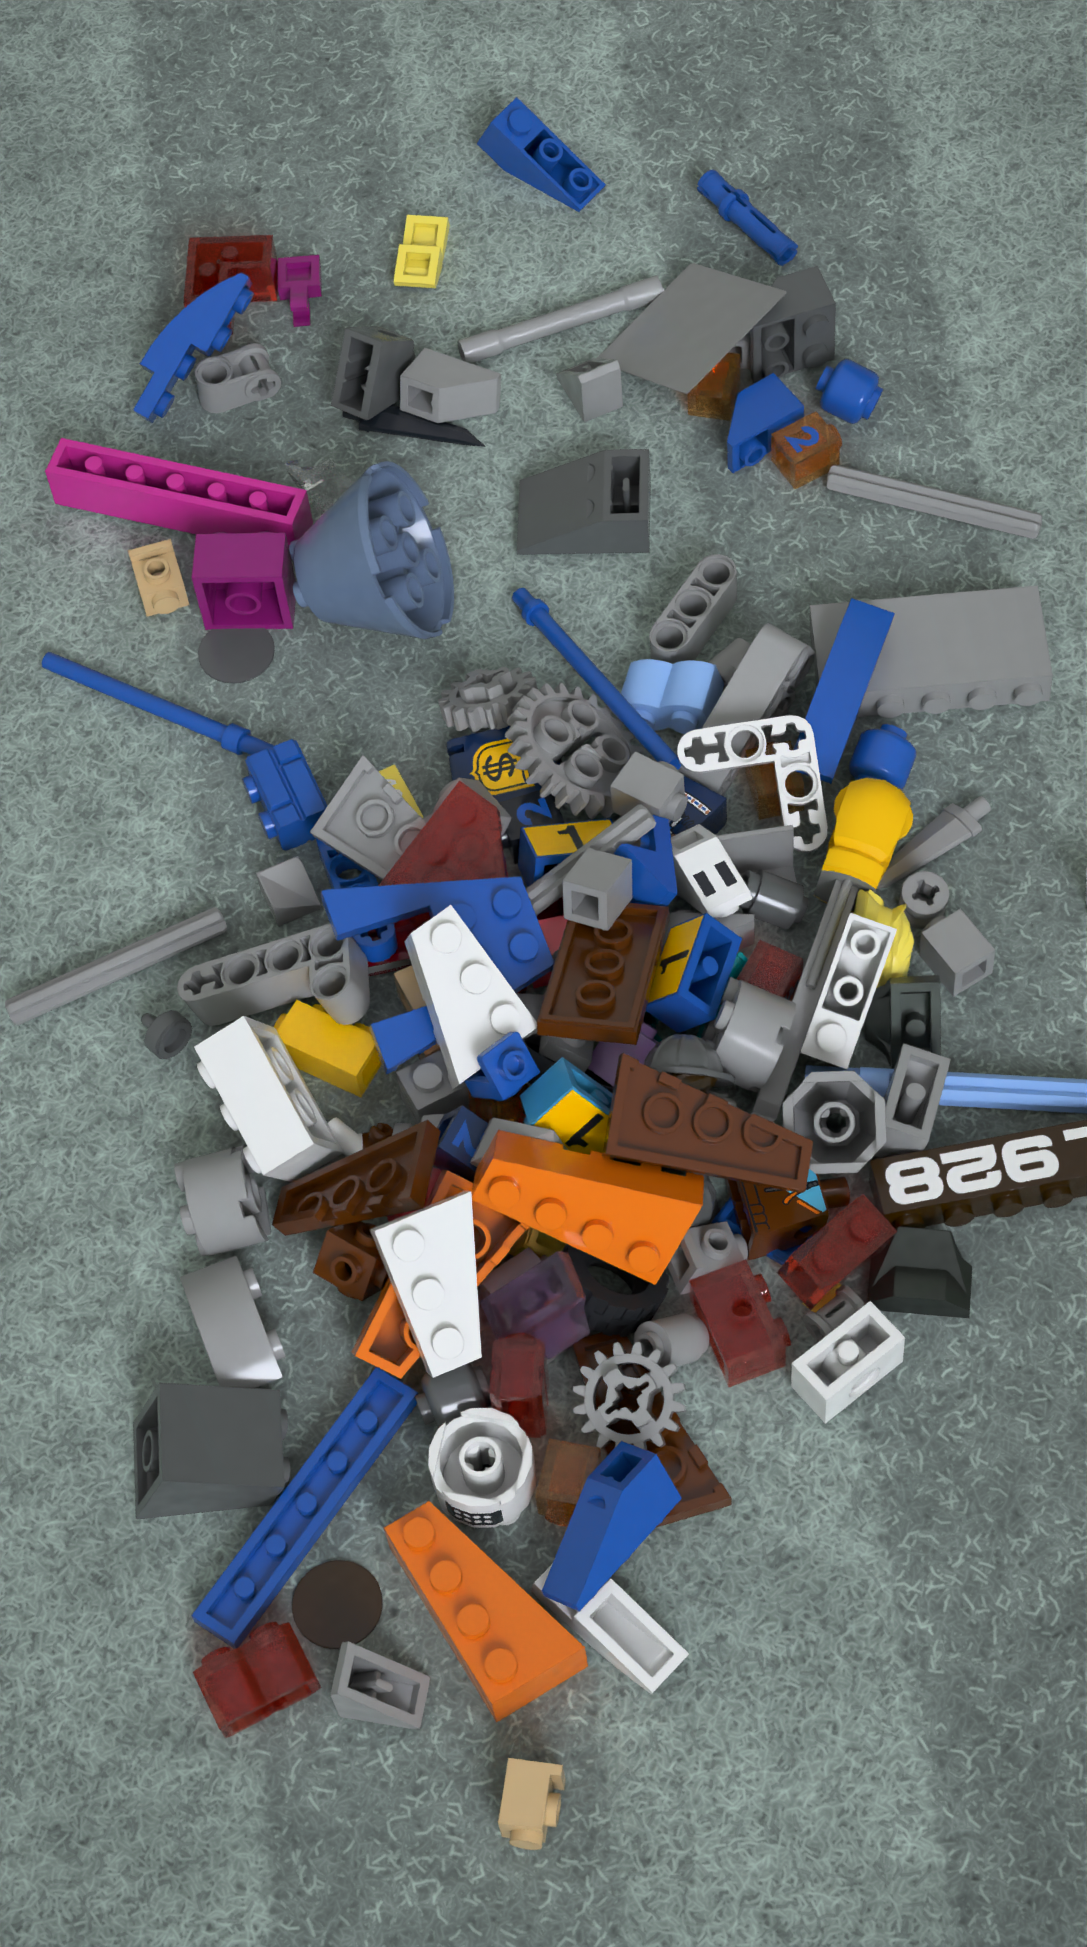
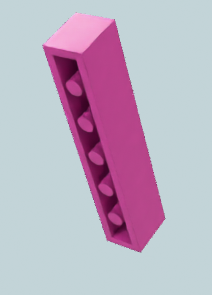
M60 439L45 470L55 504L191 534H213L215 532L258 533L261 531L286 533L289 546L290 542L299 539L313 524L307 490L70 439Z

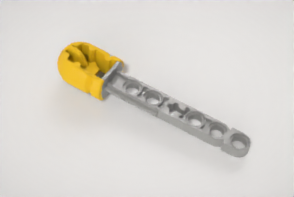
M863 778L851 781L848 786L840 790L835 798L834 813L836 824L814 892V896L827 903L792 1000V1002L796 1003V1011L790 1030L782 1028L784 1034L781 1044L784 1047L768 1081L762 1090L760 1089L752 1114H756L773 1123L776 1122L850 912H854L857 892L860 889L865 891L871 889L874 893L876 892L878 884L889 866L897 841L905 837L912 827L913 813L910 807L911 802L901 789L886 780Z

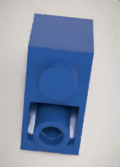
M774 373L737 394L727 439L728 469L732 473L745 466L757 464L764 455L781 445H790L784 436L798 438L804 433L801 427H804V405Z

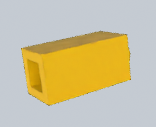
M296 1000L288 1014H281L274 1025L297 1069L360 1098L382 1065L370 1032V1027L361 1023H355L354 1025L338 1024L322 1005L314 1004L310 1006Z

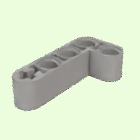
M766 623L753 640L702 728L771 718L789 686L793 688L798 687L806 677L814 662L815 651L809 645L771 623ZM747 731L737 733L731 741L733 752L741 758H747L756 744L757 738L754 734ZM725 734L714 735L718 742L714 746H703L701 739H695L686 757H693L695 764L701 765L704 763L705 755L719 752L718 762L729 761L724 751ZM681 765L678 771L687 778L724 796L741 768L698 774L685 770Z
M331 924L196 965L188 969L181 976L177 985L178 995L204 1024L209 1026L227 1023L242 1016L253 1015L311 996L318 1000L336 1023L342 1025L353 1024L359 1021L366 1014L370 1006L367 957L352 937L337 941Z

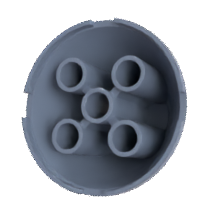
M389 461L370 466L299 539L290 542L289 551L294 562L297 581L293 584L295 599L302 608L309 606L311 611L323 622L420 639H430L443 634L442 625L451 621L454 607V584L447 546L441 528L432 529L423 509V506L428 505L429 502L419 485L407 471Z

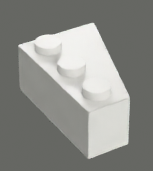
M452 905L417 928L404 941L423 1001L426 1003L434 1027L433 1032L437 1044L440 1046L452 1090L481 1069L477 1056L509 1032H518L523 1039L537 1028L536 1020Z
M471 1191L460 1192L423 1209L416 1210L370 1229L427 1373L434 1378L482 1358Z

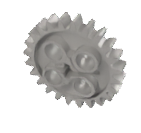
M548 683L544 684L539 691L536 688H532L512 709L513 713L506 721L511 727L505 733V737L513 741V744L508 748V753L521 757L515 768L528 770L530 773L526 780L528 785L539 783L542 786L540 797L544 798L549 794L555 796L556 808L560 809L566 802L570 804L571 811L575 816L584 808L590 819H594L599 812L605 818H609L613 813L610 786L635 751L642 754L644 752L643 748L631 744V741L635 738L630 731L622 729L623 723L618 718L614 719L610 715L611 710L607 705L603 708L597 705V695L592 694L587 700L583 698L581 689L577 686L569 694L563 683H559L554 690ZM594 736L596 737L590 745L585 744L582 746L586 740ZM563 756H570L568 760L560 765L556 764Z

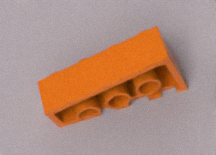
M502 1130L497 1131L476 1169L471 1193L472 1200L656 1285L703 1206V1175L686 1172L685 1176L663 1172L660 1166L644 1163L636 1166L610 1160V1157L602 1156L603 1153L591 1150L590 1155L565 1150L563 1144Z
M442 1170L424 1207L463 1191H471L472 1193L473 1183L448 1170ZM472 1200L478 1287L530 1226ZM388 1277L351 1353L401 1379L420 1357V1353Z
M430 1501L384 1527L390 1550L496 1722H499L588 1667L585 1647Z

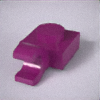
M319 255L278 258L280 300L290 299L294 327L311 326L309 298L322 297Z

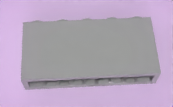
M1038 585L861 601L893 612L895 615L857 717L879 715L884 718H893L902 713L925 711L930 714H939L948 709L973 708L975 710H985L994 705L1019 704L1021 706H1032L1041 701H1050L1053 673ZM849 602L810 605L809 631L811 647L816 653L813 662L816 688Z

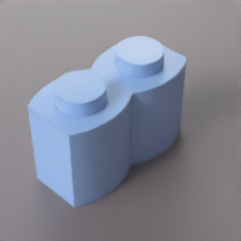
M643 659L630 663L621 694L654 731L671 728L678 733L686 734L695 729H702L722 694L724 682L716 665L712 663L686 660L672 664L661 660Z

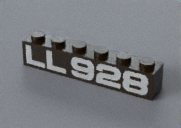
M1087 1119L870 1160L869 1184L882 1235L894 1233L896 1227L924 1229L926 1226L942 1223L950 1227H957L971 1222L974 1217L994 1214L997 1217H1010L1020 1213L1026 1207L1044 1204L1047 1208H1057L1070 1203L1073 1198L1087 1196Z

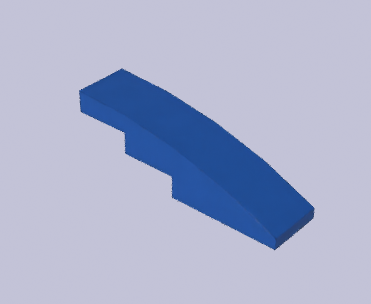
M853 598L849 602L805 717L814 733L820 780L832 784L895 615L893 612ZM804 732L799 733L794 750L798 749V742L805 739ZM796 771L809 776L807 773L803 771Z

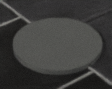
M265 628L211 629L200 643L198 658L202 669L211 678L223 683H243L258 677L269 667L274 657L275 646L271 634Z

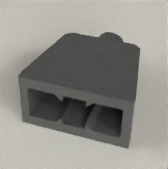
M378 326L345 328L331 406L369 420L399 401L400 375L415 359L413 351L414 341L411 338Z

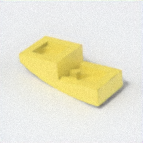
M407 215L403 244H399L393 281L395 286L436 288L450 227L448 217Z

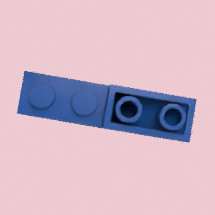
M239 273L201 294L187 305L152 343L139 363L144 370L153 374L133 409L138 416L153 423L157 416L163 418L167 414L175 398L170 392L178 378L184 381L196 362V358L192 356L194 350L207 357H211L214 350L218 352L223 350L232 334V329L228 325L236 312L241 315L245 312L254 295V292L249 290L252 282L247 275Z

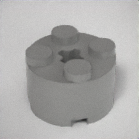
M729 977L720 1002L722 1006L715 1020L706 1022L700 1038L710 1044L716 1051L722 1064L723 1073L734 1076L735 1085L758 1093V1088L762 1090L780 1057L784 1047L781 1044L784 1030L780 1029V1027L790 1030L796 1011V1003L743 980Z
M246 1145L186 1159L174 1165L178 1186L182 1192H185L187 1205L180 1207L182 1224L187 1235L195 1234L197 1247L202 1257L214 1256L266 1242L269 1240L267 1236L271 1235V1222L265 1190L263 1186L258 1188L252 1174L255 1171L245 1158L243 1148Z

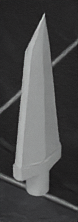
M979 796L964 808L954 803L944 808L940 815L891 858L877 889L889 887L970 837H975L982 831V827L977 821L991 811L987 800Z

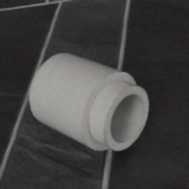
M678 1313L642 1323L635 1332L634 1344L635 1342L643 1344L644 1357L647 1358L656 1349L663 1352L662 1360L659 1364L662 1368L672 1363L679 1367L696 1362L705 1353L709 1345V1333L706 1325L700 1318L687 1313Z

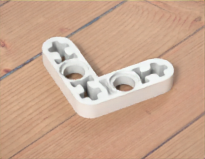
M788 715L695 729L687 732L680 739L677 747V757L682 767L691 773L702 774L774 763L783 826L793 825V829L800 825L799 811L789 814L787 805L803 806L812 801H816L817 810L808 809L807 814L810 825H818L819 833L812 836V843L804 844L802 837L795 836L793 849L809 853L817 850L824 843L827 837L828 826L814 733L811 725L804 718ZM787 725H794L796 732H804L805 739L798 742L797 750H789L788 743L783 742L772 745L775 754L765 755L766 738L761 728L771 727V737L785 734ZM742 731L754 734L759 742L757 752L748 758L737 756L731 747L733 737ZM725 734L724 751L729 761L718 762L719 752L705 755L704 763L701 765L695 764L693 757L685 756L684 750L692 747V740L701 739L703 746H714L718 744L714 735ZM803 771L811 777L812 790L807 796L799 798L787 792L785 780L790 773Z

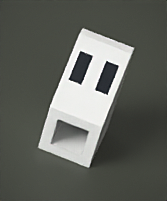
M698 824L671 837L678 896L702 914L708 913L713 918L727 917L735 913L739 909V905L752 899L750 890L715 834Z

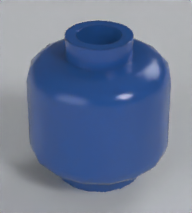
M850 359L841 360L835 369L827 365L815 388L822 392L820 398L821 409L850 424L857 423L861 418L868 420L883 392V388L878 386V374Z
M882 724L880 729H869L861 733L849 763V771L855 780L863 778L886 780L902 790L914 764L917 754L916 749L906 740L907 733L904 730L893 725Z

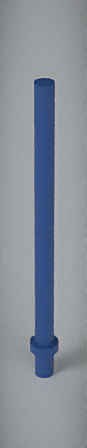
M526 588L517 589L513 593L512 600L522 610L521 615L525 622L530 626H536L657 762H667L679 770L681 764L677 755L549 615V607L541 599H535Z

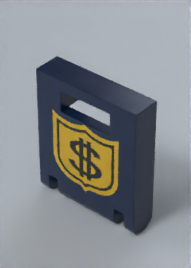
M510 725L499 730L492 729L453 738L446 743L452 781L458 778L479 780L498 803L542 788L539 783L529 785L526 783L527 778L530 776L528 770L515 768L521 757L508 753V748L513 744V741L506 738L505 733L511 727ZM560 759L556 764L560 765L562 760Z

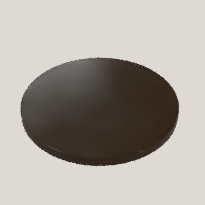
M345 1560L325 1562L311 1569L298 1583L292 1600L294 1621L302 1635L320 1647L341 1649L342 1642L348 1641L357 1644L364 1640L379 1622L383 1606L382 1593L374 1576L361 1565Z

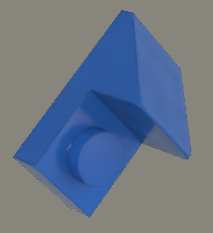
M652 815L656 822L655 827L633 844H621L613 854L632 859L633 898L630 903L668 906L678 894L669 819Z

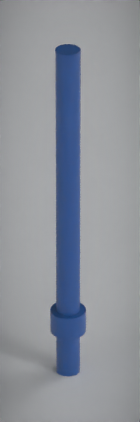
M47 652L42 660V667L46 670L221 743L223 749L237 755H242L243 752L252 755L265 749L270 751L275 746L251 736L250 730L234 723L228 726L52 652Z

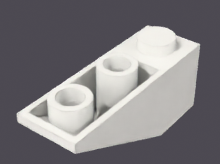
M850 913L800 1053L845 1069L848 1068L897 929Z

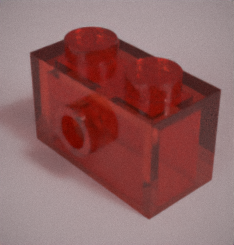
M746 1259L689 1280L690 1301L697 1317L704 1322L708 1329L709 1344L728 1387L786 1366V1347L791 1346L787 1328L781 1317L772 1318L767 1307V1303L771 1302L767 1284L761 1273L753 1276Z

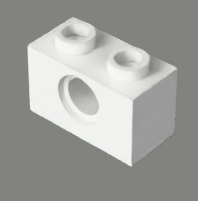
M869 1301L792 1362L791 1387L826 1424L903 1362L905 1337Z

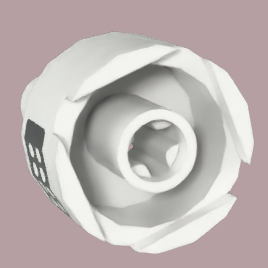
M493 1408L467 1409L460 1412L461 1417L453 1419L448 1425H446V1422L441 1425L429 1446L428 1468L434 1490L442 1510L458 1522L474 1528L510 1525L520 1517L521 1512L528 1506L536 1489V1466L532 1445L526 1433L519 1427L518 1422L511 1415ZM483 1465H491V1467H486L484 1471H481Z

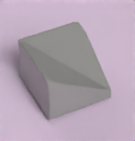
M299 856L256 873L260 890L278 927L321 909L320 902Z

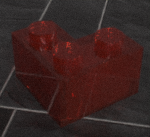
M273 235L189 238L184 307L215 285L239 273L247 275L252 282L249 289L254 292L251 302L277 301L278 260ZM235 315L232 318L230 324L228 325V327L232 329L231 335H233Z

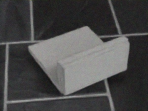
M793 825L717 835L741 877L747 870L756 873L761 869L797 883L793 867Z

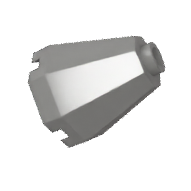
M855 1071L811 1072L783 1102V1127L813 1141L809 1169L815 1174L858 1173L887 1142L885 1099ZM836 1113L841 1114L846 1119V1127L842 1128L839 1133L832 1132L828 1127L830 1116Z

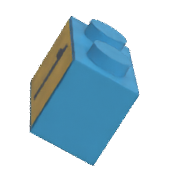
M561 1057L520 1095L526 1114L524 1123L554 1130L569 1151L590 1155L591 1150L603 1153L613 1094L564 1057Z

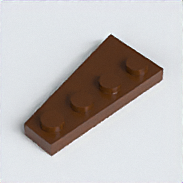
M622 1053L619 1055L602 1156L797 1193L806 1191L813 1147L812 1140L756 1114L751 1115L728 1104V1101L711 1093L706 1094L682 1083V1080L663 1071L659 1072L641 1064L639 1060Z
M425 1120L283 1186L280 1191L272 1225L287 1236L423 1209L441 1131L429 1120Z

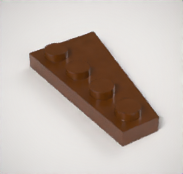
M603 1332L572 1341V1348L579 1371L582 1366L592 1368L593 1370L597 1368L599 1364L595 1359L594 1353L598 1350L608 1358L614 1356V1343H621L626 1354H631L633 1345L627 1336L620 1337V1335L614 1334L608 1336L603 1335ZM638 1364L619 1366L628 1377L640 1378L645 1373L648 1374L650 1372ZM580 1371L584 1386H586L588 1378ZM603 1379L596 1393L597 1409L606 1400L608 1386ZM626 1386L623 1387L620 1392L624 1399L618 1404L619 1407L616 1409L620 1410L626 1407L634 1412L637 1411L640 1406L637 1404L636 1399L642 1394L641 1391L643 1389L640 1388L633 1391ZM661 1392L657 1393L653 1400L652 1413L657 1418L656 1420H658L664 1406V1396ZM676 1412L673 1413L671 1419L678 1424L680 1429L678 1432L665 1428L661 1432L666 1445L661 1448L653 1443L652 1440L646 1442L647 1451L657 1454L682 1497L656 1528L732 1505L731 1496L724 1485L719 1483L708 1466L707 1459L698 1445L694 1444ZM621 1419L609 1426L610 1429L620 1434L641 1433L634 1423L628 1420ZM611 1441L604 1448L606 1456L615 1448V1441Z

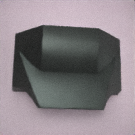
M939 975L889 978L885 985L876 988L865 1018V1040L877 1047L886 1056L891 1069L895 1068L903 1043L941 1056Z
M896 1227L884 1249L871 1258L867 1303L871 1301L880 1311L969 1318L972 1266L962 1258L951 1231Z

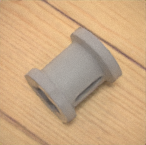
M841 1285L836 1289V1297L817 1312L808 1311L803 1315V1321L807 1330L817 1342L865 1305L862 1299L850 1287Z

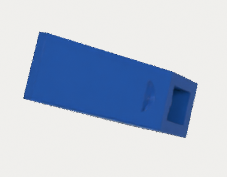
M517 97L491 121L477 142V145L504 171L578 212L606 185Z
M621 1441L587 1477L543 1586L542 1593L545 1597L580 1612L682 1499L657 1454Z

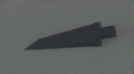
M395 405L389 406L369 420L362 419L345 411L342 413L343 418L360 421L359 430L365 432L372 431L459 445L486 447L465 428L447 422L436 423L404 412Z

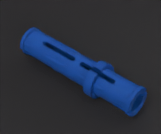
M709 170L700 178L697 184L699 186L697 187L698 192L718 208L719 215L725 221H732L761 249L766 251L779 266L785 265L795 257L798 245L781 232L764 214L758 211L749 202V196L742 189H735L716 170Z

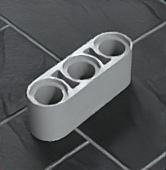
M715 554L704 557L697 564L649 632L651 659L666 661L672 664L679 661L696 659L737 600V572L733 560L727 556Z

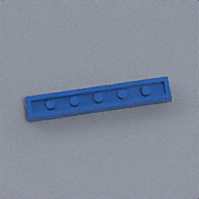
M378 1367L373 1370L191 1615L196 1624L235 1650L239 1648L417 1405L415 1396L418 1395L417 1391Z

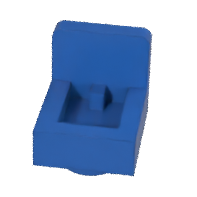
M509 1032L477 1056L481 1069L464 1082L472 1097L503 1101L517 1094L522 1086L538 1075L540 1071L521 1035L518 1032Z

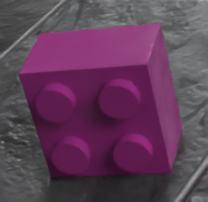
M261 531L258 533L215 532L213 534H196L192 581L205 630L294 628L296 599L293 593V584L296 582L286 533Z

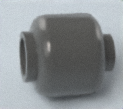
M470 1363L434 1378L426 1372L421 1381L424 1393L415 1396L425 1425L435 1422L438 1428L445 1422L448 1425L453 1419L461 1417L460 1412L470 1408H488V1406L495 1404L481 1366L473 1368Z

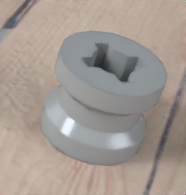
M929 871L915 872L905 880L898 906L907 904L904 913L911 927L924 929L934 918L944 916L949 898L948 885L942 877ZM920 892L928 896H932L933 898L927 899L926 897H922Z

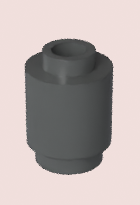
M761 869L756 873L750 870L745 871L742 879L750 890L752 899L739 905L742 908L743 914H754L755 919L785 930L790 928L793 923L799 924L802 921L808 907V897L804 896L803 885Z

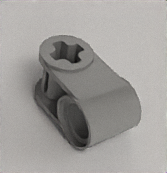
M253 343L228 353L201 360L196 365L195 377L202 408L210 413H221L254 401H262L273 397L281 388V379L278 373L271 370L268 364L269 354L266 348L261 344ZM251 356L255 358L254 364L250 358ZM258 381H260L262 388L258 387Z

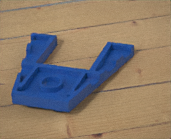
M521 876L326 889L321 891V900L337 941L429 912L430 917L433 918L452 905L515 993L553 970L554 960ZM427 1006L370 1024V1032L386 1074L392 1073L400 1064L416 1054L420 1055L437 1044Z

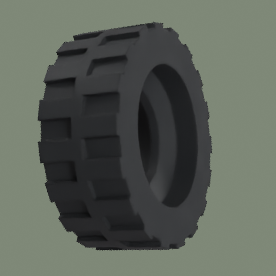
M568 1244L564 1246L556 1260L550 1279H553L551 1288L558 1297L557 1302L570 1313V1317L575 1321H580L586 1328L592 1331L597 1330L603 1332V1335L612 1336L614 1334L620 1335V1337L629 1336L630 1333L636 1332L642 1323L652 1320L668 1293L669 1288H667V1285L670 1282L669 1274H666L665 1270L656 1285ZM596 1266L612 1271L628 1284L632 1293L630 1295L621 1294L607 1289L593 1278L588 1271V1267Z

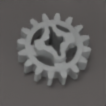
M501 667L498 670H482L480 668L466 674V681L451 683V690L442 691V698L438 702L447 727L456 726L457 731H462L469 727L472 732H477L481 728L499 730L509 726L506 721L513 713L512 709L520 699L526 696L532 688L537 690L538 688L532 672L522 673L519 667L511 671L506 667Z
M619 1342L614 1343V1356L608 1358L599 1350L595 1352V1359L599 1364L597 1368L593 1370L592 1368L582 1366L580 1369L581 1373L588 1378L586 1386H573V1392L584 1396V1403L573 1408L574 1414L587 1415L589 1421L582 1427V1432L584 1434H590L595 1431L601 1433L596 1444L601 1449L608 1446L611 1441L616 1442L615 1447L623 1441L647 1450L646 1442L652 1440L653 1443L662 1448L666 1444L661 1432L665 1428L678 1432L680 1429L678 1424L671 1419L673 1413L686 1412L687 1406L675 1401L676 1394L687 1390L684 1383H672L670 1379L677 1372L678 1367L672 1363L662 1368L659 1364L662 1360L663 1352L658 1349L654 1350L648 1358L644 1357V1346L640 1342H635L631 1354H626L624 1347ZM638 1364L647 1367L651 1371L648 1374L645 1373L640 1378L626 1376L619 1366ZM603 1379L608 1386L606 1400L597 1409L596 1393ZM625 1386L633 1391L640 1388L643 1389L641 1391L642 1394L636 1399L640 1407L635 1412L626 1407L620 1410L616 1409L619 1407L618 1404L624 1399L620 1391ZM663 1388L664 1406L658 1420H656L657 1418L652 1413L654 1396L662 1391L661 1389ZM621 1419L632 1421L641 1433L620 1434L610 1429L609 1426Z

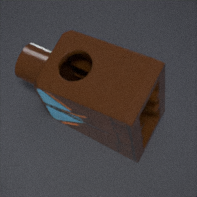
M810 1169L806 1191L803 1193L725 1179L729 1196L733 1202L737 1224L747 1244V1260L767 1256L768 1253L776 1249L782 1251L804 1244L808 1237L814 1235L826 1225L829 1209L845 1207L850 1204L849 1185L844 1176L820 1180L819 1175ZM808 1225L812 1227L805 1233L799 1230Z

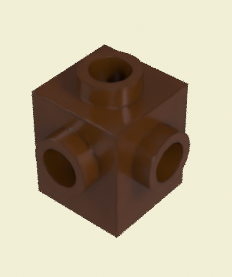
M358 1221L328 1229L313 1273L335 1285L343 1295L359 1299L360 1301H364L382 1290L389 1276L370 1229L377 1226Z

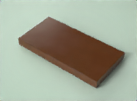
M628 903L608 931L567 920L537 1019V1035L637 1045L670 921L669 907Z

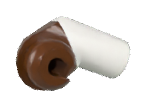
M337 1117L328 1122L345 1156L352 1155L393 1134V1128L385 1123H378L377 1126L370 1127L369 1132L357 1134Z

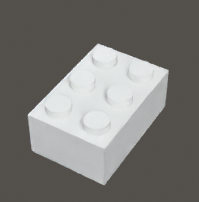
M242 1016L194 1046L201 1059L197 1063L199 1073L210 1088L216 1087L224 1102L220 1106L221 1113L234 1131H240L247 1144L243 1148V1153L249 1165L256 1173L260 1174L262 1172L264 1176L293 1182L312 1173L344 1153L274 1027Z

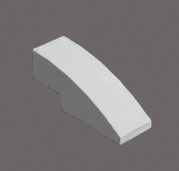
M551 1566L533 1583L531 1592L593 1649L651 1695L689 1655L676 1640L612 1579L600 1588L594 1598L580 1612L549 1599L542 1593Z

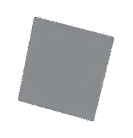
M691 263L597 358L618 360L620 369L623 372L688 394L787 292Z

